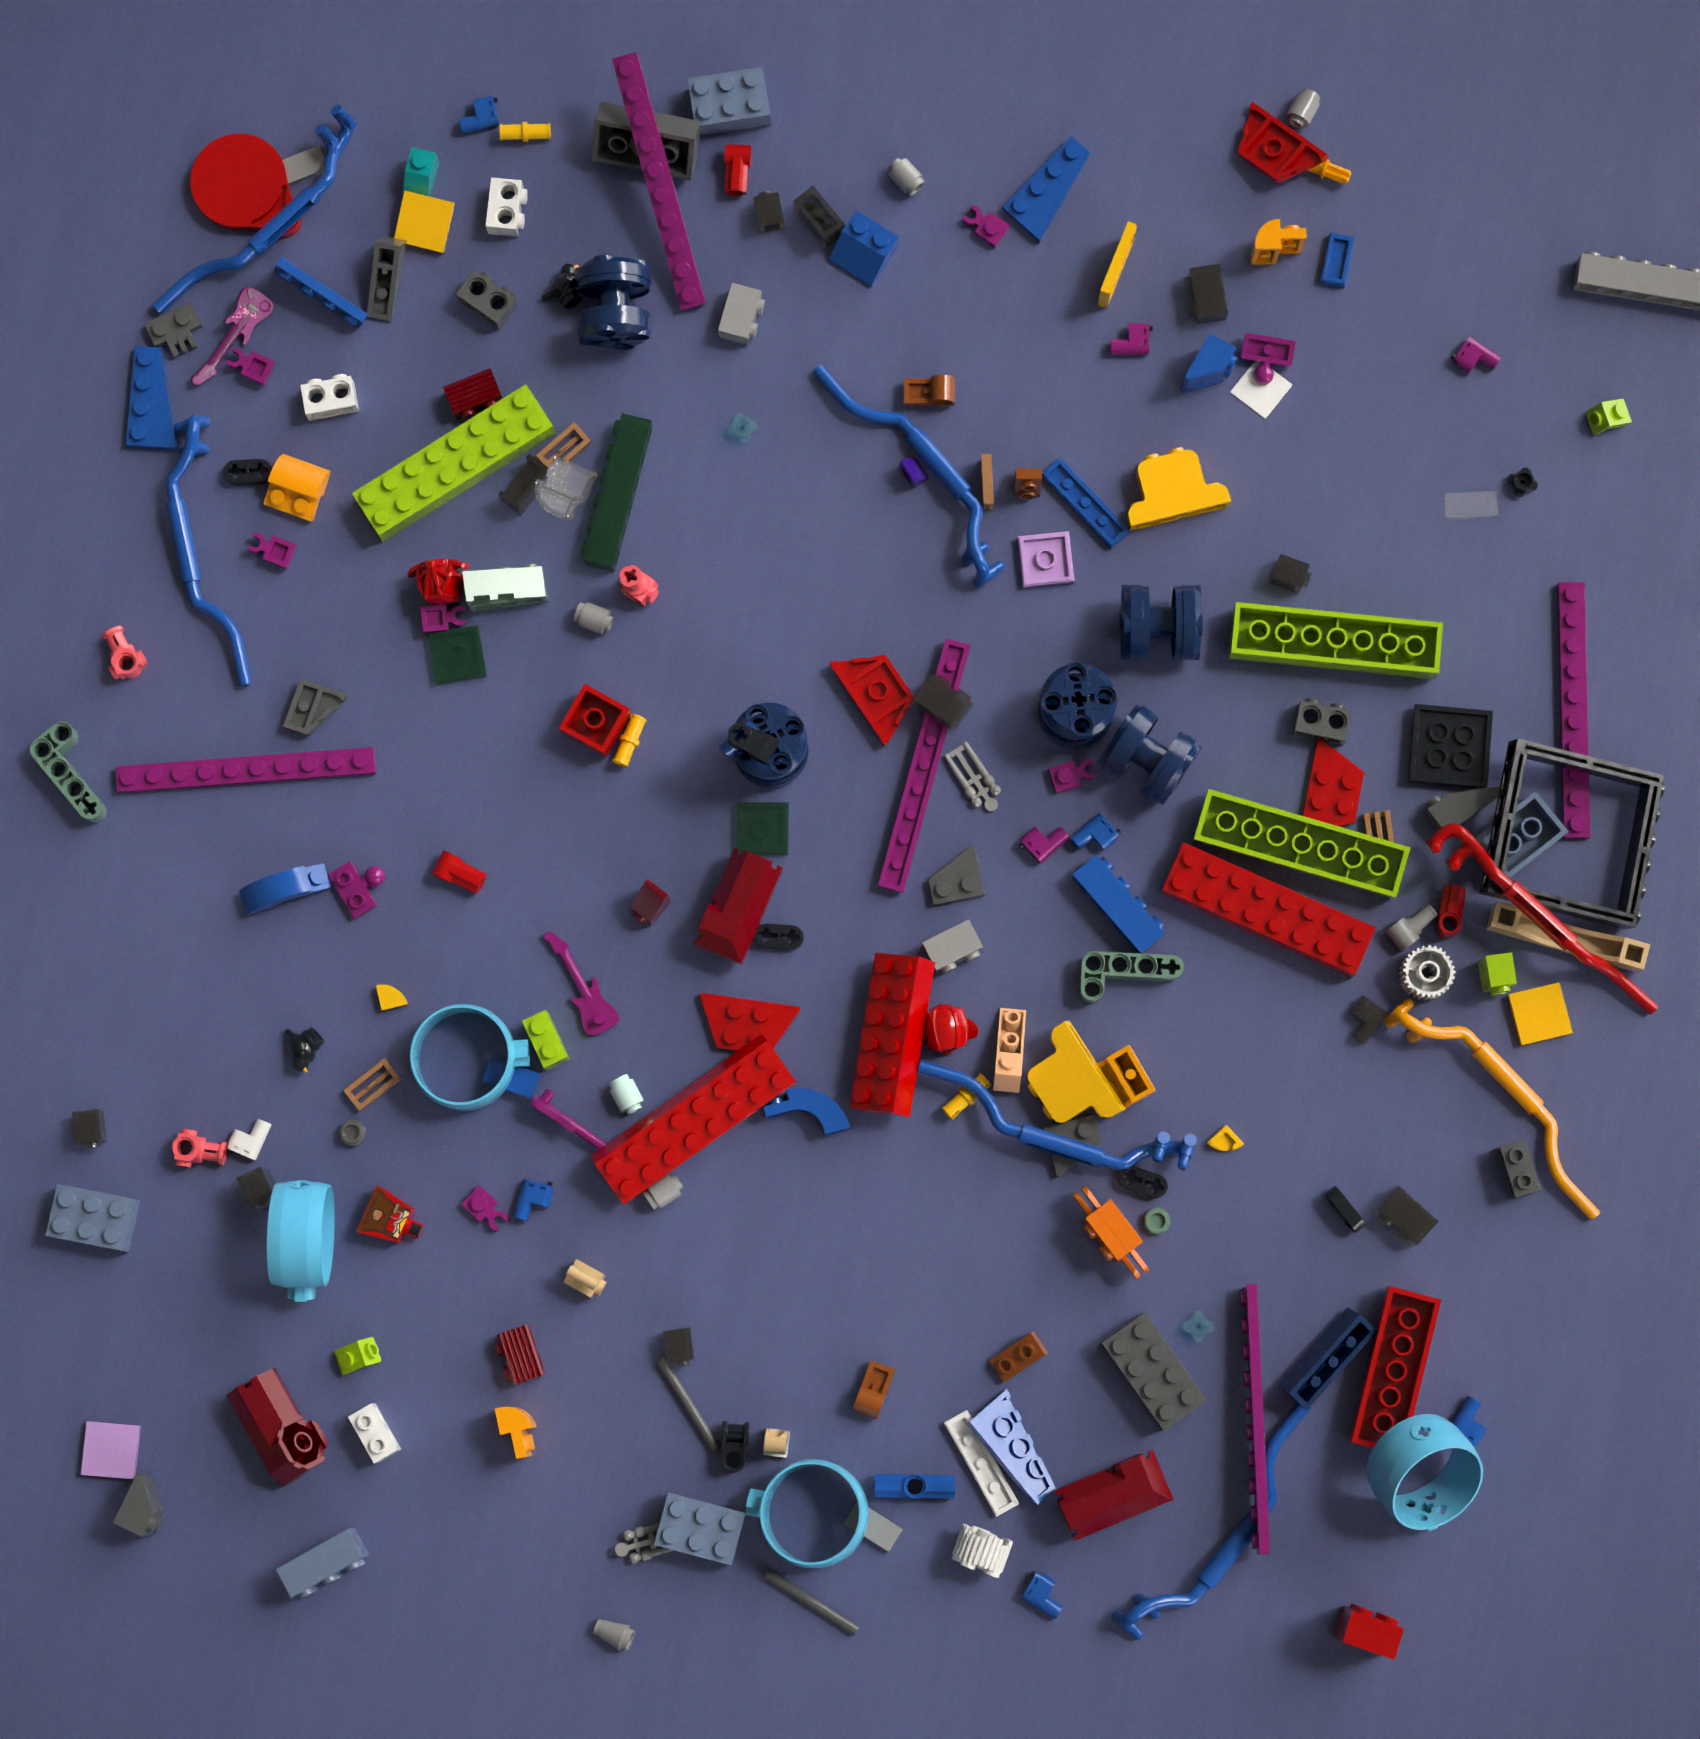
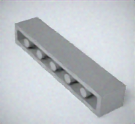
M1592 251L1581 253L1577 260L1573 290L1700 311L1699 269H1676L1677 267L1671 264L1652 265L1647 260L1627 261L1622 256L1603 257L1600 256V253Z

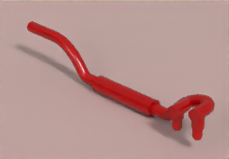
M1458 824L1444 825L1426 841L1431 852L1438 853L1442 848V844L1449 837L1458 838L1463 846L1458 848L1445 861L1452 871L1459 870L1461 863L1466 858L1474 857L1488 877L1503 890L1502 894L1562 950H1568L1583 964L1604 974L1649 1015L1657 1010L1658 1005L1625 974L1605 959L1590 953L1577 941V936L1517 880L1512 881L1466 828Z

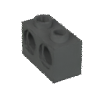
M473 270L456 293L457 299L461 304L500 330L517 307L514 298L515 294L504 286L500 289L493 284L495 281L488 274L482 272L480 275ZM475 287L484 288L483 293L480 295H473L472 290ZM496 301H503L505 303L504 307L499 310L493 309L492 305Z
M1311 698L1300 701L1292 735L1314 740L1322 739L1324 742L1344 745L1347 739L1352 711L1346 710V706L1341 704L1321 705V701ZM1306 712L1313 713L1316 717V722L1313 724L1305 722L1303 714ZM1332 717L1338 718L1342 723V727L1339 729L1332 728L1329 725V719Z
M1526 1140L1495 1148L1510 1199L1541 1191Z

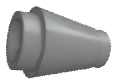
M599 1619L594 1627L593 1634L618 1650H628L634 1639L635 1630L631 1629L630 1625Z

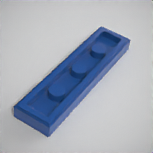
M1060 457L1042 473V478L1110 549L1130 533L1128 527Z

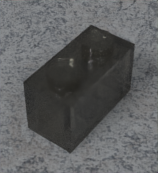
M811 186L793 201L795 213L825 248L840 237L841 232L845 228V223L814 186Z
M1220 264L1190 268L1188 277H1184L1186 293L1190 292L1192 299L1191 302H1188L1190 317H1195L1196 324L1226 320L1228 308Z
M930 673L912 698V703L955 733L973 708V703L970 701L971 697L961 689L958 691L952 689L949 686L950 682L943 676L938 674L935 677Z
M259 1167L237 1177L249 1207L258 1210L262 1209V1211L268 1210L273 1187L276 1184L270 1170Z
M1396 1186L1375 1209L1379 1214L1377 1219L1388 1228L1390 1226L1394 1227L1399 1232L1397 1237L1408 1246L1410 1243L1414 1246L1418 1245L1439 1222L1400 1186Z

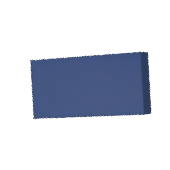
M1329 233L1319 283L1345 288L1355 237Z
M491 1056L483 1082L496 1086L505 1072L507 1062ZM515 1067L514 1075L506 1090L532 1099L542 1074L523 1067Z

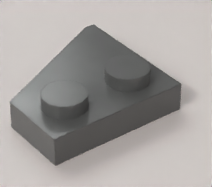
M300 678L283 727L310 736L348 699V694Z
M975 846L969 847L928 879L934 906L985 896Z
M1095 1114L1044 1128L1046 1131L1093 1146L1102 1140ZM1050 1153L1057 1177H1061L1078 1162Z

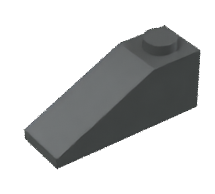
M381 236L375 242L367 317L392 321L404 266L406 240Z
M1500 786L1451 793L1443 798L1438 795L1427 803L1429 808L1424 814L1436 830L1448 824L1461 825L1498 798Z

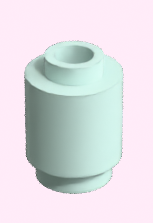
M627 1074L609 1083L611 1087L610 1093L621 1113L627 1112L628 1115H631L642 1108L640 1104L644 1102V1099L634 1080L630 1079Z

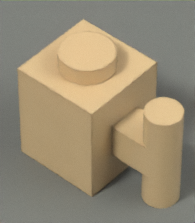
M578 1259L575 1260L573 1266H570L564 1283L590 1298H593L595 1294L600 1296L607 1284L604 1281L605 1274Z

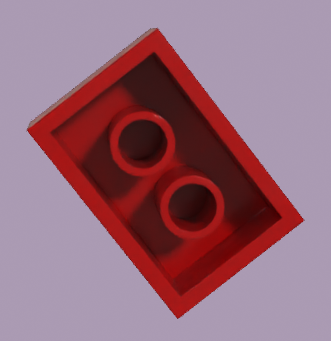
M1352 1603L1350 1608L1342 1606L1333 1637L1346 1644L1395 1660L1404 1631L1403 1627L1398 1626L1399 1620L1376 1612L1374 1617L1372 1616L1373 1611Z

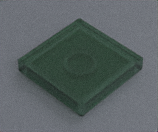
M479 625L428 634L436 685L487 677Z
M737 802L736 848L740 850V855H742L744 850L756 855H789V802Z

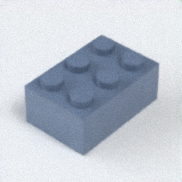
M763 67L687 78L694 120L701 121L699 136L771 125Z
M1536 791L1517 805L1504 872L1508 878L1514 876L1569 832ZM1492 825L1475 838L1486 852L1488 850Z
M57 1184L46 1236L129 1252L140 1200Z
M666 1492L652 1545L732 1566L745 1513Z
M354 1527L346 1529L277 1568L276 1571L290 1597L299 1596L302 1599L318 1591L316 1585L323 1583L325 1586L341 1578V1571L346 1569L348 1573L366 1564L364 1558L370 1555Z

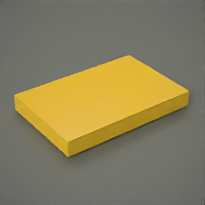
M1127 222L1101 287L1098 306L1106 308L1109 305L1135 239L1137 229L1135 223Z

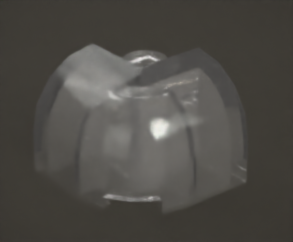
M555 456L547 470L545 480H536V499L541 508L549 514L562 520H572L575 518L576 514L574 512L579 504L585 505L598 473L567 459Z

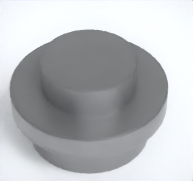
M348 1120L342 1124L339 1136L344 1144L357 1146L364 1141L366 1129L361 1122Z

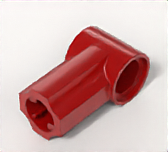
M725 145V194L737 197L747 194L748 168L750 169L751 145Z
M445 850L442 851L431 872L434 876L450 884L453 882L475 894H478L487 877L486 873L464 863L461 858Z
M1443 885L1438 920L1435 924V931L1439 937L1450 939L1460 931L1466 888L1458 885ZM1443 920L1452 921L1455 929L1453 931L1446 930L1442 924Z

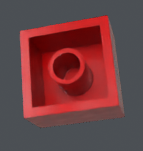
M584 683L559 726L561 734L607 758L632 713L630 708Z

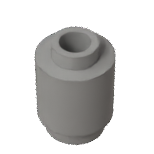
M1306 88L1297 93L1286 114L1289 123L1296 128L1308 127L1320 106V96Z
M897 158L890 164L888 176L904 193L913 196L924 186L923 175L907 158L902 160Z
M580 602L573 621L579 623V627L603 634L605 630H610L614 617L610 616L611 610L589 602L586 604Z
M667 1174L648 1187L643 1194L655 1210L658 1207L663 1208L681 1196L680 1189L683 1188V1185L675 1174L671 1177Z

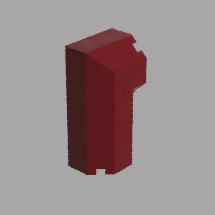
M734 848L712 898V902L715 905L709 904L697 930V933L700 934V940L695 938L694 946L742 966L782 875L783 868L777 865L775 870L771 867L773 862L745 850L740 855V850Z
M271 1368L253 1377L245 1385L241 1384L226 1395L267 1470L281 1488L296 1481L324 1462L325 1455L323 1456V1452L327 1448L328 1443L317 1422L312 1420L307 1422L304 1420L276 1368Z
M1153 1449L1146 1451L1147 1457L1140 1453L1113 1464V1471L1111 1472L1109 1468H1105L1053 1490L1056 1496L1061 1495L1062 1497L1057 1502L1069 1530L1076 1531L1072 1535L1074 1541L1174 1500Z

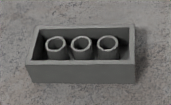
M601 102L594 119L592 161L642 170L625 106ZM654 112L672 177L691 180L697 163L701 121Z
M1145 1312L1100 1343L1162 1431H1165L1207 1401Z

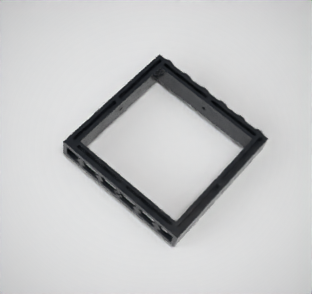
M1519 738L1509 741L1487 850L1491 859H1493L1496 866L1503 873L1505 872L1526 759L1640 787L1617 910L1525 888L1551 912L1625 930L1636 928L1641 918V910H1639L1640 901L1646 891V885L1644 884L1645 875L1648 873L1651 864L1649 853L1655 843L1654 827L1660 816L1659 800L1665 790V784L1663 783L1664 775ZM1483 871L1479 894L1509 901L1502 894L1503 890Z

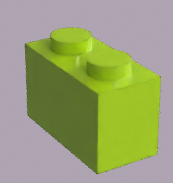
M1512 952L1488 955L1478 961L1482 993L1490 992V996L1503 995L1510 991L1512 986L1517 984Z
M547 1010L522 1020L546 1071L570 1060Z

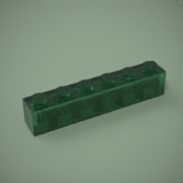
M622 413L620 420H616L614 423L613 435H616L614 444H609L606 454V459H609L607 469L603 468L601 472L600 483L603 486L601 493H596L593 504V507L596 508L594 518H589L587 532H590L588 542H583L580 553L587 566L612 572L616 570L653 429L652 420Z

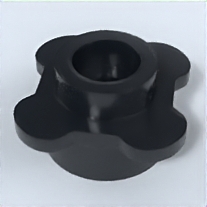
M1526 467L1516 474H1510L1507 479L1508 483L1512 484L1515 490L1514 494L1517 497H1523L1526 492L1530 490L1535 491L1538 487V483L1534 480L1531 470ZM1524 480L1525 484L1522 485L1520 481Z

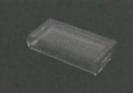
M1497 491L1445 493L1444 495L1446 521L1498 517Z

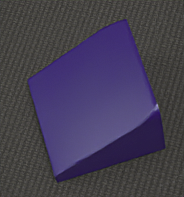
M916 458L900 461V470L912 488H916L929 479L928 474Z

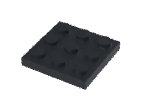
M1415 704L1408 782L1479 789L1487 788L1493 711Z

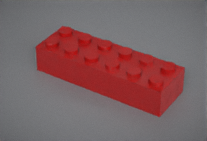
M875 953L849 1108L867 1113L910 1117L935 962L919 956Z
M1392 1286L1385 1287L1375 1328L1377 1332L1373 1336L1348 1442L1374 1448L1378 1440L1389 1429L1399 1422L1413 1417L1441 1299Z

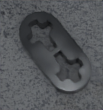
M264 459L233 460L225 465L223 473L224 477L232 485H261L268 483L272 467ZM260 466H263L268 472L263 473V477L260 478L257 473H251V471H259ZM234 467H238L241 472H246L238 474L236 479L229 474L234 471Z
M766 923L759 926L755 940L763 948L796 950L803 944L804 935L802 930L794 925ZM764 929H769L770 934L778 935V938H769L768 942L765 943L763 938L759 937V933L762 934ZM790 931H795L796 936H800V939L795 940L794 944L791 945L789 940L781 939V935L788 936Z
M1136 1166L1122 1170L1119 1173V1183L1127 1190L1150 1198H1160L1167 1191V1180L1159 1174ZM1130 1170L1134 1171V1176L1142 1179V1182H1132L1131 1185L1126 1184L1127 1179L1123 1178L1124 1173L1129 1174ZM1155 1179L1160 1180L1159 1185L1163 1186L1162 1191L1158 1190L1156 1194L1152 1193V1188L1144 1185L1145 1181L1154 1182Z
M1333 1186L1324 1194L1332 1207L1355 1234L1366 1226L1364 1220L1336 1186Z

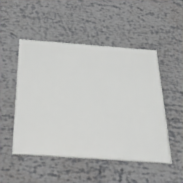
M1255 361L1230 392L1266 419L1292 387V384L1274 370V378L1271 383L1267 385L1258 384L1254 380L1253 374L1254 370L1260 366L1261 361Z

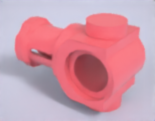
M635 565L625 566L620 571V586L622 587L620 591L626 597L644 607L648 602L653 603L659 593L657 589L659 585L655 580L641 572Z
M122 626L110 628L101 635L102 639L107 641L112 651L109 655L112 665L108 667L115 680L119 678L122 680L136 678L142 670L146 669L145 665L148 664L141 650L136 652L134 646L127 643L123 635L124 629ZM133 660V667L127 671L123 670L124 662Z
M182 1129L172 1145L174 1159L176 1160L175 1165L191 1168L192 1163L201 1164L203 1160L218 1162L219 1165L223 1166L227 1158L228 1143L206 1142L205 1137L197 1136V1131ZM186 1141H190L192 1150L189 1154L183 1155L181 1153V1145ZM207 1151H216L217 1153H209Z

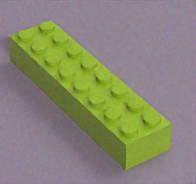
M525 384L354 491L352 495L382 542H385L556 433L552 423Z
M1236 602L1232 614L1228 659L1435 679L1439 674L1443 623Z
M1208 789L1192 840L1392 899L1397 897L1411 849L1408 846Z

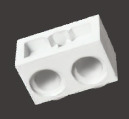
M491 177L486 218L488 234L519 236V229L524 228L525 214L521 213L522 204L526 205L528 191L524 189L522 180ZM508 191L515 193L511 199L503 198L504 193ZM503 216L512 217L509 223H500V219Z
M338 374L332 376L330 380L311 379L306 382L307 384L300 385L305 415L309 421L359 412L355 384L351 376ZM339 390H348V394L344 398L336 397ZM322 394L323 398L320 402H311L313 395Z
M371 1403L348 1417L373 1463H379L401 1450L376 1403Z

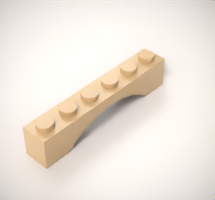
M1500 901L1492 905L1486 930L1572 954L1568 950H1562L1516 906ZM1563 923L1577 936V941L1590 953L1605 959L1618 968L1636 973L1644 970L1651 944Z

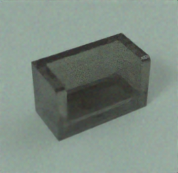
M530 454L526 456L527 463L505 492L501 490L498 494L501 502L521 516L552 475L549 467Z

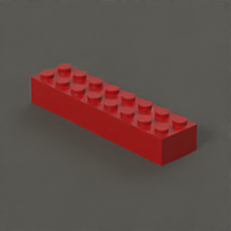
M1184 842L1160 893L1351 979L1356 975L1376 929L1372 925Z
M761 1034L590 1155V1157L621 1202L626 1204L796 1083V1081L770 1043Z

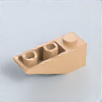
M1000 1008L993 1091L1019 1093L1026 1010Z

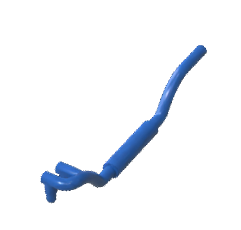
M336 105L331 109V114L341 126L337 136H334L324 124L319 125L315 130L328 151L325 157L322 177L310 188L308 186L304 188L247 241L249 244L238 255L206 262L192 269L152 304V307L160 315L202 278L221 271L239 269L257 254L262 255L320 201L318 197L333 184L339 156L350 140L353 129L357 127V122L341 105Z
M823 365L816 367L813 370V374L846 411L866 421L897 425L907 436L906 441L957 501L961 500L969 509L970 516L966 532L967 547L962 561L965 565H972L974 563L977 572L973 583L976 587H984L986 582L1004 570L1005 565L1002 561H997L993 565L988 566L983 553L988 551L989 546L986 542H979V529L983 517V509L979 501L971 493L972 488L925 432L921 428H916L905 415L898 412L873 410L858 404L842 389Z
M196 414L185 419V421L176 423L174 426L176 432L186 431V442L184 447L180 449V458L166 478V491L169 501L166 503L181 580L182 584H186L189 601L197 611L215 620L225 631L231 645L239 686L252 684L242 636L235 623L225 612L202 599L199 587L201 576L185 500L181 499L179 480L189 468L194 456L205 455L210 451V446L207 443L199 441L200 428H208L210 426V419L207 416Z
M922 1059L917 1072L959 1085L973 1093L984 1106L992 1126L998 1132L1017 1138L1018 1143L1099 1168L1101 1165L1113 1170L1122 1171L1129 1169L1140 1160L1152 1156L1153 1161L1161 1162L1164 1154H1179L1178 1169L1186 1170L1197 1142L1193 1134H1187L1182 1141H1169V1134L1167 1132H1160L1153 1142L1144 1144L1123 1157H1116L1104 1153V1149L1027 1124L1019 1126L1005 1121L989 1091L979 1081L967 1074Z
M1296 1405L1273 1433L1265 1448L1268 1515L1277 1502L1274 1477L1277 1454L1284 1441L1309 1412L1310 1407L1308 1410H1305ZM1250 1511L1196 1577L1198 1581L1187 1594H1165L1151 1598L1143 1594H1136L1133 1598V1603L1136 1606L1126 1613L1121 1610L1114 1611L1111 1617L1113 1622L1117 1623L1126 1633H1130L1135 1639L1140 1640L1144 1633L1136 1625V1622L1148 1614L1153 1619H1157L1161 1615L1159 1609L1166 1607L1187 1608L1195 1605L1208 1589L1213 1590L1251 1543V1534L1256 1533L1255 1522H1251Z

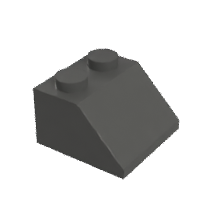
M148 1472L136 1474L113 1521L114 1524L140 1537L152 1535L153 1532L157 1533L164 1520L161 1517L164 1510L152 1474Z

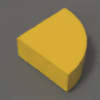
M376 985L382 1011L408 1005L404 995L396 988L389 985Z
M1227 1125L1207 1142L1210 1147L1219 1151H1233L1244 1145Z

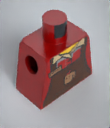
M377 1185L356 1232L401 1243L404 1234L419 1239L424 1225L412 1220L415 1212L413 1207Z

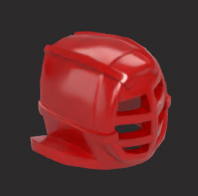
M456 559L422 561L420 564L409 569L407 576L408 578H416L418 589L426 601L434 605L457 602L464 588L462 568L469 570V564Z
M941 1003L927 1011L922 1046L926 1045L928 1050L943 1052L944 1055L952 1054L953 1050L965 1046L967 1040L977 1037L979 1027L974 1021L966 1018L965 1012L961 1007Z

